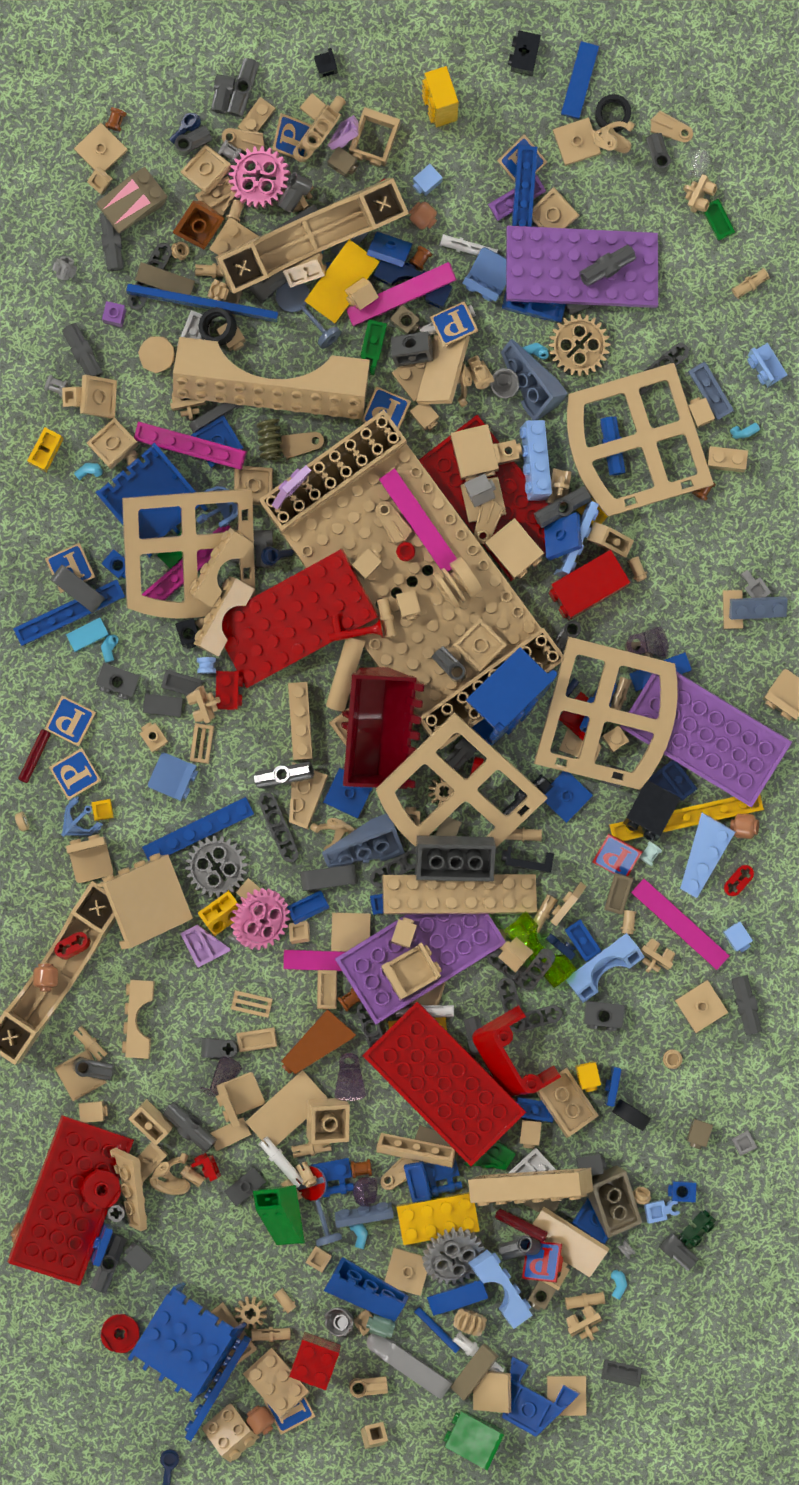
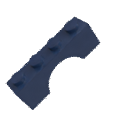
M381 260L374 274V279L391 287L400 280L412 279L427 271L423 270V272H420L410 263H405L403 267ZM448 284L425 294L426 303L443 310L453 286Z

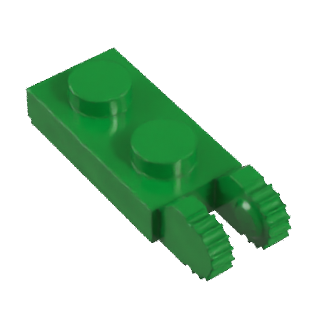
M368 320L360 355L361 359L373 360L370 375H375L377 361L380 359L387 323Z

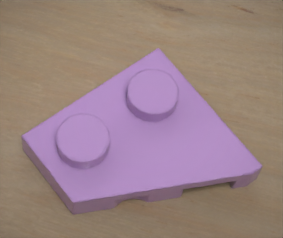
M354 115L339 124L328 143L332 150L344 147L350 140L358 136V120Z
M306 465L301 470L297 468L290 476L292 479L289 482L285 480L279 486L280 492L272 503L275 509L278 510L283 501L288 496L290 497L306 480L311 469Z
M195 925L180 933L197 967L231 951L228 946L199 925Z

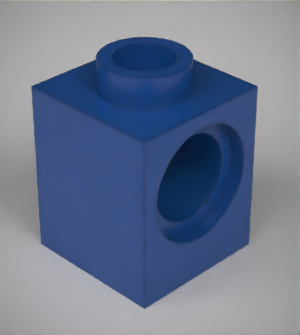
M113 549L101 564L119 580L122 577L126 579L125 558ZM117 561L123 562V568L120 571L113 569V565Z
M672 1180V1185H668V1196L671 1197L672 1201L696 1202L697 1183ZM685 1186L687 1189L686 1195L678 1196V1187Z

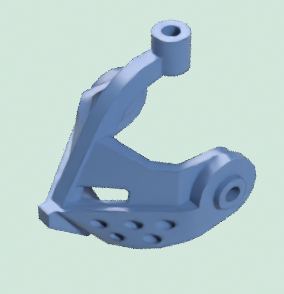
M216 486L210 489H206L203 492L222 491L229 489L221 486ZM234 502L216 503L217 509L206 515L201 514L196 520L199 524H202L207 518L221 512L224 520L218 524L220 528L226 527L237 517L238 506Z
M78 796L72 798L65 808L62 837L65 835L90 836L95 832L97 833L103 826L99 822L90 829H83L76 825L85 815H89L92 811L90 806H85L83 812L74 821L72 820L70 811L79 802L80 798Z

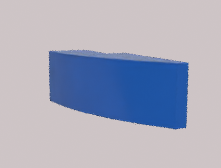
M505 292L502 309L561 323L566 304L506 301Z
M685 652L663 660L674 663L676 671L682 675L692 671ZM643 670L629 673L635 692L645 687L652 673Z
M478 1279L427 1297L432 1314L435 1316L488 1298L484 1284Z

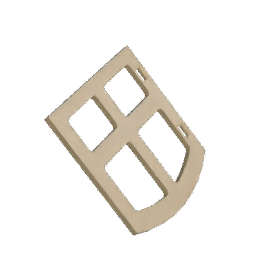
M674 363L568 395L567 432L573 461L589 494L608 517L714 485ZM666 381L677 409L679 421L652 428L639 389ZM623 394L631 413L636 434L594 447H587L584 434V405ZM684 435L697 474L669 482L657 448V442ZM641 448L654 487L615 499L599 478L592 462L632 449ZM691 480L693 486L682 489L681 483ZM635 498V504L625 506L624 500Z
M252 489L122 498L127 608L147 615L175 619L204 617L211 612L213 607L193 597L189 591L191 590L192 582L198 579L197 551L218 547L224 532L196 534L195 507L201 504L237 502V532L253 542L244 559H239L240 581L254 588L250 599L255 597ZM181 507L182 533L180 536L139 538L138 511L140 509ZM247 509L248 520H242V510ZM182 551L184 600L182 602H174L143 596L141 594L140 556L150 553ZM249 567L250 578H244L243 568Z
M568 636L534 764L640 790L658 766L673 730L678 698L675 664ZM577 655L604 661L597 693L592 703L566 696ZM620 666H627L659 675L660 708L658 718L653 719L609 707ZM562 711L589 717L578 758H571L551 753L550 751ZM605 722H612L653 733L651 742L634 771L628 772L594 763ZM557 758L567 760L566 766L555 764ZM613 772L622 773V780L611 778Z
M455 712L376 788L377 795L389 818L414 846H416L417 835L430 836L446 818L466 801L495 826L486 837H494L496 847H498L547 799V796ZM455 733H460L486 757V761L468 778L462 777L436 753ZM423 764H426L454 789V792L421 824L417 825L401 805L395 791ZM496 770L504 773L527 794V797L509 815H504L478 791V788ZM526 805L529 809L521 816L518 811Z

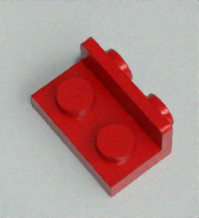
M216 671L215 698L219 697L221 700L216 704L218 710H238V706H242V694H239V687H243V675H239V671Z
M204 1153L194 1158L195 1162L191 1164L192 1168L203 1164L202 1172L206 1179L209 1178L210 1182L221 1176L213 1154L207 1155V1153Z

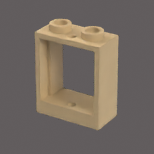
M364 107L358 123L359 134L353 138L349 154L360 161L363 159L369 160L370 164L377 167L381 165L386 166L400 126V119ZM366 120L392 129L383 157L356 149Z

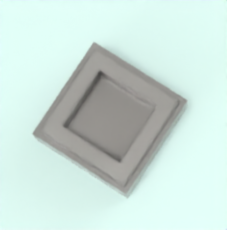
M749 1130L731 1138L740 1156L757 1148Z

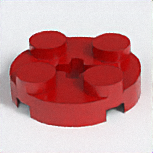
M96 1169L84 1179L81 1194L86 1203L95 1209L109 1208L120 1197L119 1179L110 1171ZM105 1185L104 1189L106 1191L104 1193L100 1192L99 1194H97V1187Z
M115 1314L104 1322L101 1329V1340L108 1350L116 1353H126L137 1344L140 1337V1329L137 1322L131 1316ZM116 1329L125 1330L124 1338L115 1336L117 1333Z

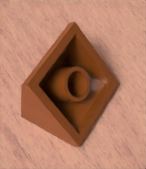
M192 201L174 229L173 234L204 250L225 218L205 202Z

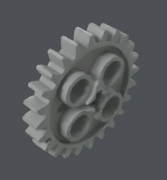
M213 836V841L206 837V843L199 840L200 847L198 848L193 845L195 852L188 853L192 859L186 860V862L190 863V866L185 869L191 871L187 877H193L190 884H197L196 891L202 888V895L209 891V897L216 893L217 898H219L220 892L224 894L227 890H230L234 893V886L240 888L238 881H245L241 875L247 874L243 867L248 866V864L242 863L246 856H240L243 849L236 850L237 843L230 845V838L227 842H224V836H221L219 841H217L216 836ZM217 848L224 850V857L221 859H217L214 856V851ZM207 852L211 854L217 864L221 863L219 868L227 878V881H223L217 870H212L213 864L206 855ZM200 859L208 861V867L204 870L198 867ZM228 864H233L235 867V872L232 875L225 873V866ZM211 875L219 877V882L215 886L209 883Z
M453 1227L449 1233L445 1229L444 1235L437 1233L438 1238H431L432 1244L427 1243V1249L423 1250L425 1255L422 1257L423 1266L428 1276L431 1275L432 1280L437 1278L438 1283L444 1280L446 1285L450 1280L455 1284L458 1279L462 1283L463 1277L470 1279L469 1274H475V1272L469 1265V1262L483 1253V1249H485L480 1237H477L475 1232L470 1233L469 1229L463 1232L462 1227L458 1231H455Z

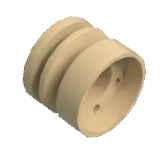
M461 557L450 563L453 571L451 574L446 569H441L445 578L442 579L437 572L433 574L438 590L454 608L459 606L456 597L462 603L466 602L463 595L465 591L473 597L483 590L475 575Z

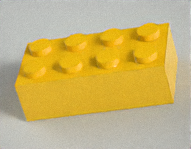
M447 66L424 73L422 99L424 105L429 106L428 117L430 122L434 123L437 128L457 121L459 102Z
M469 1192L397 1205L403 1245L430 1241L431 1238L437 1239V1233L444 1235L445 1229L449 1233L453 1227L455 1231H458L460 1227H462L463 1232L466 1229H469L470 1233L480 1231L475 1203H470Z

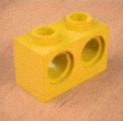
M44 427L27 462L47 473L64 438Z
M228 890L199 911L198 915L211 933L216 936L234 923L230 919L236 916L232 911L238 910L236 906L238 902Z
M592 1061L576 1065L580 1088L582 1090L585 1089L586 1092L598 1090L597 1086H600L601 1082L596 1062Z

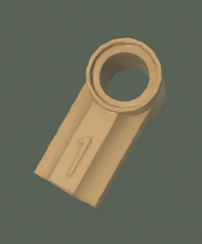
M386 1376L355 1378L350 1381L349 1390L356 1398L388 1393ZM361 1383L363 1385L362 1391L354 1392V1384Z

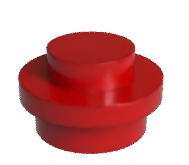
M409 542L399 544L396 549L397 557L402 561L412 560L415 556L414 546Z

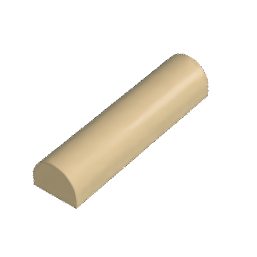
M359 636L345 639L326 706L330 709L344 711L351 691L352 674L357 671L365 640Z
M381 1133L376 1150L377 1153L453 1168L456 1151L452 1147Z

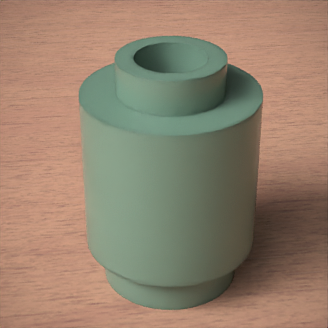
M374 1314L373 1317L369 1316L366 1328H369L368 1333L383 1338H391L396 1323Z

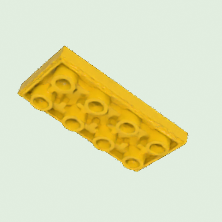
M349 239L325 271V276L320 278L304 301L335 324L349 305L346 299L348 295L345 290L362 278L367 280L380 261L368 256L365 250Z

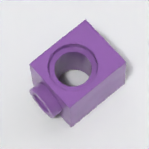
M106 301L102 317L103 323L122 328L127 310L125 305Z

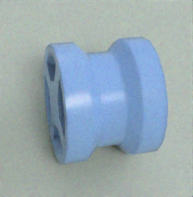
M215 657L197 658L199 663L197 674L216 673L214 668Z

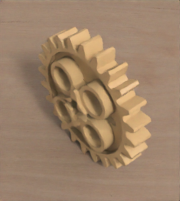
M578 314L577 319L570 315V321L563 318L564 325L557 323L559 330L553 329L552 331L556 335L549 337L554 342L548 344L549 347L554 348L549 354H555L556 356L552 361H559L557 368L563 365V372L570 369V375L577 371L578 376H581L582 371L588 375V369L595 372V365L600 368L602 367L599 361L607 360L603 354H609L605 347L610 346V344L605 343V340L609 338V336L603 335L606 329L600 330L602 323L594 324L596 318L588 321V315L584 319L581 318V314ZM581 326L584 329L582 337L574 334L575 327ZM591 332L592 335L582 345L584 349L579 348L568 358L567 354L576 346L575 341L580 342ZM563 340H568L571 343V348L567 351L561 348ZM589 340H595L598 343L596 350L588 348ZM577 353L582 354L585 358L582 364H577L574 361V356Z

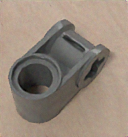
M202 1038L201 1057L229 1058L238 1053V1044L233 1040ZM228 1043H230L231 1047H234V1051H231L230 1054L224 1050Z

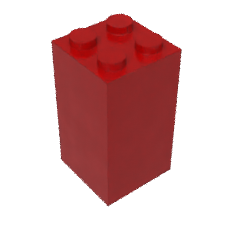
M609 550L552 583L549 595L553 602L557 601L560 605L558 610L563 619L567 617L568 621L625 589L629 586L630 581L613 552Z
M304 1332L289 1377L326 1390L337 1362L341 1345Z

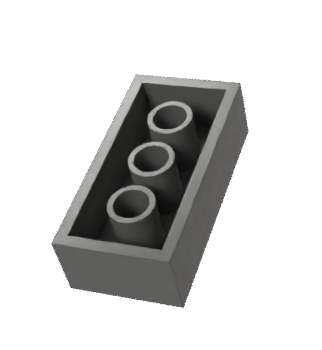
M417 835L415 857L416 880L494 881L496 850L494 837Z

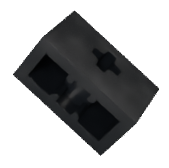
M518 31V36H514L512 47L515 48L514 55L510 54L508 65L511 66L510 72L533 76L541 35ZM523 50H526L525 56H521Z

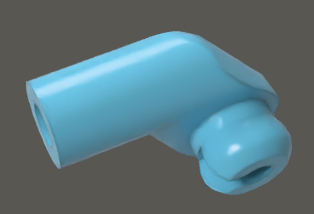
M539 343L522 347L529 354H534L542 360L547 359L549 356L548 349Z
M753 423L743 430H740L739 426H735L730 429V433L734 439H742L757 433L760 428L757 423Z
M116 635L107 636L101 645L105 663L114 661L112 650L119 641Z
M363 1224L349 1226L350 1230L354 1231L357 1236L355 1247L364 1249L368 1235L367 1229Z
M614 1270L611 1273V1279H614L616 1288L612 1296L620 1300L627 1287V1280L622 1271Z

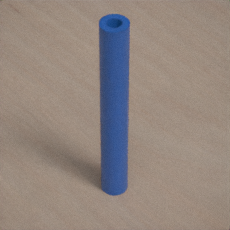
M420 1307L414 1311L454 1353L460 1349Z

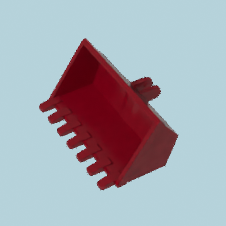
M389 667L359 668L356 673L352 674L349 710L342 711L343 717L348 718V722L341 723V727L347 730L343 786L377 788L417 749L411 746V739L419 740L420 733L412 730L413 723L421 724L422 718L414 714V707L422 708L423 701L415 698L416 691H424V684L417 682V677L406 675ZM408 778L398 789L415 788L416 781Z

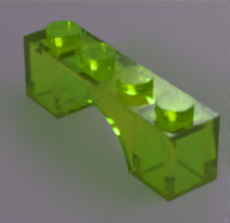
M525 911L503 931L512 941L517 937L533 951V954L529 957L530 962H532L537 954L545 948L537 937L539 925ZM554 954L555 961L544 974V977L553 988L567 980L577 969L564 954ZM544 957L542 962L545 963L547 958Z

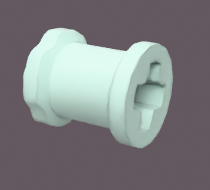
M649 841L647 843L648 846L639 859L652 867V862L662 850Z

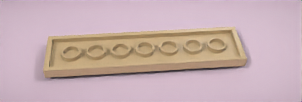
M494 874V881L416 880V875L382 876L383 914L537 913L536 874Z

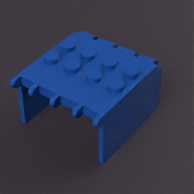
M155 443L141 455L145 460L144 463L137 458L126 467L131 473L130 475H127L123 470L112 479L116 485L114 488L108 482L95 492L122 526V498L196 492ZM205 504L197 505V506L195 507V510H196L199 506H201V508H202L204 511L208 510V508L205 506ZM181 507L140 509L138 511L139 538L163 537L172 529L178 535L180 531L176 525L181 522Z
M519 647L466 699L484 718L472 728L491 746L505 733L510 735L519 724V721L523 722L530 715L529 713L533 710L535 704L545 695L556 678L557 672L552 670L547 674Z
M182 1282L173 1286L170 1293L166 1295L128 1357V1360L132 1361L136 1356L145 1362L142 1368L144 1371L151 1366L161 1373L159 1381L162 1382L167 1377L177 1384L175 1392L178 1393L183 1388L191 1393L192 1396L189 1401L193 1403L199 1394L208 1389L247 1324L242 1323L234 1328L222 1320L218 1326L219 1317L207 1309L203 1314H200L203 1307L192 1299H189L186 1304L184 1303L187 1296L181 1292L186 1283Z

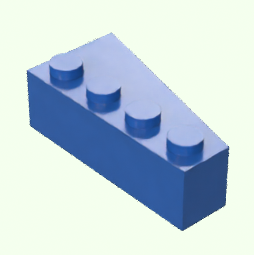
M344 1257L339 1261L324 1289L325 1292L381 1317L390 1319L393 1322L396 1321L409 1297Z

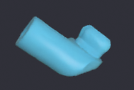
M85 463L74 474L79 480L87 474H94L95 477H99L103 474V469L98 463Z

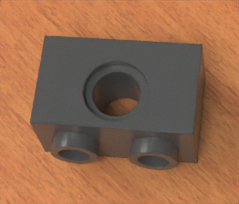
M428 331L391 337V356L396 367L433 361V342Z
M103 663L96 685L100 687V691L108 694L113 691L118 693L117 697L128 700L129 697L134 698L141 676ZM120 677L123 680V684L121 687L116 688L113 686V680Z
M585 1001L583 1024H587V1028L590 1029L606 1026L608 1031H618V1028H623L625 1005ZM601 1011H607L609 1014V1018L605 1022H601L598 1018Z
M599 1152L576 1155L577 1168H591L592 1175L604 1174L603 1169H606L605 1157L601 1156Z
M140 1241L137 1244L133 1242L124 1252L126 1254L124 1260L140 1275L156 1258Z

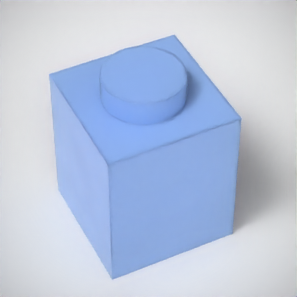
M429 164L413 178V188L418 194L423 193L426 196L442 182L443 177Z
M737 922L723 931L734 951L740 950L743 952L751 947L749 943L753 940L741 922Z

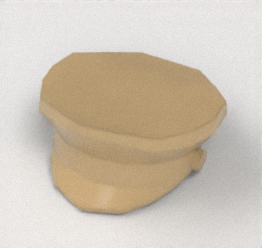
M152 336L145 340L138 352L143 368L153 373H159L170 368L175 356L172 343L167 338Z

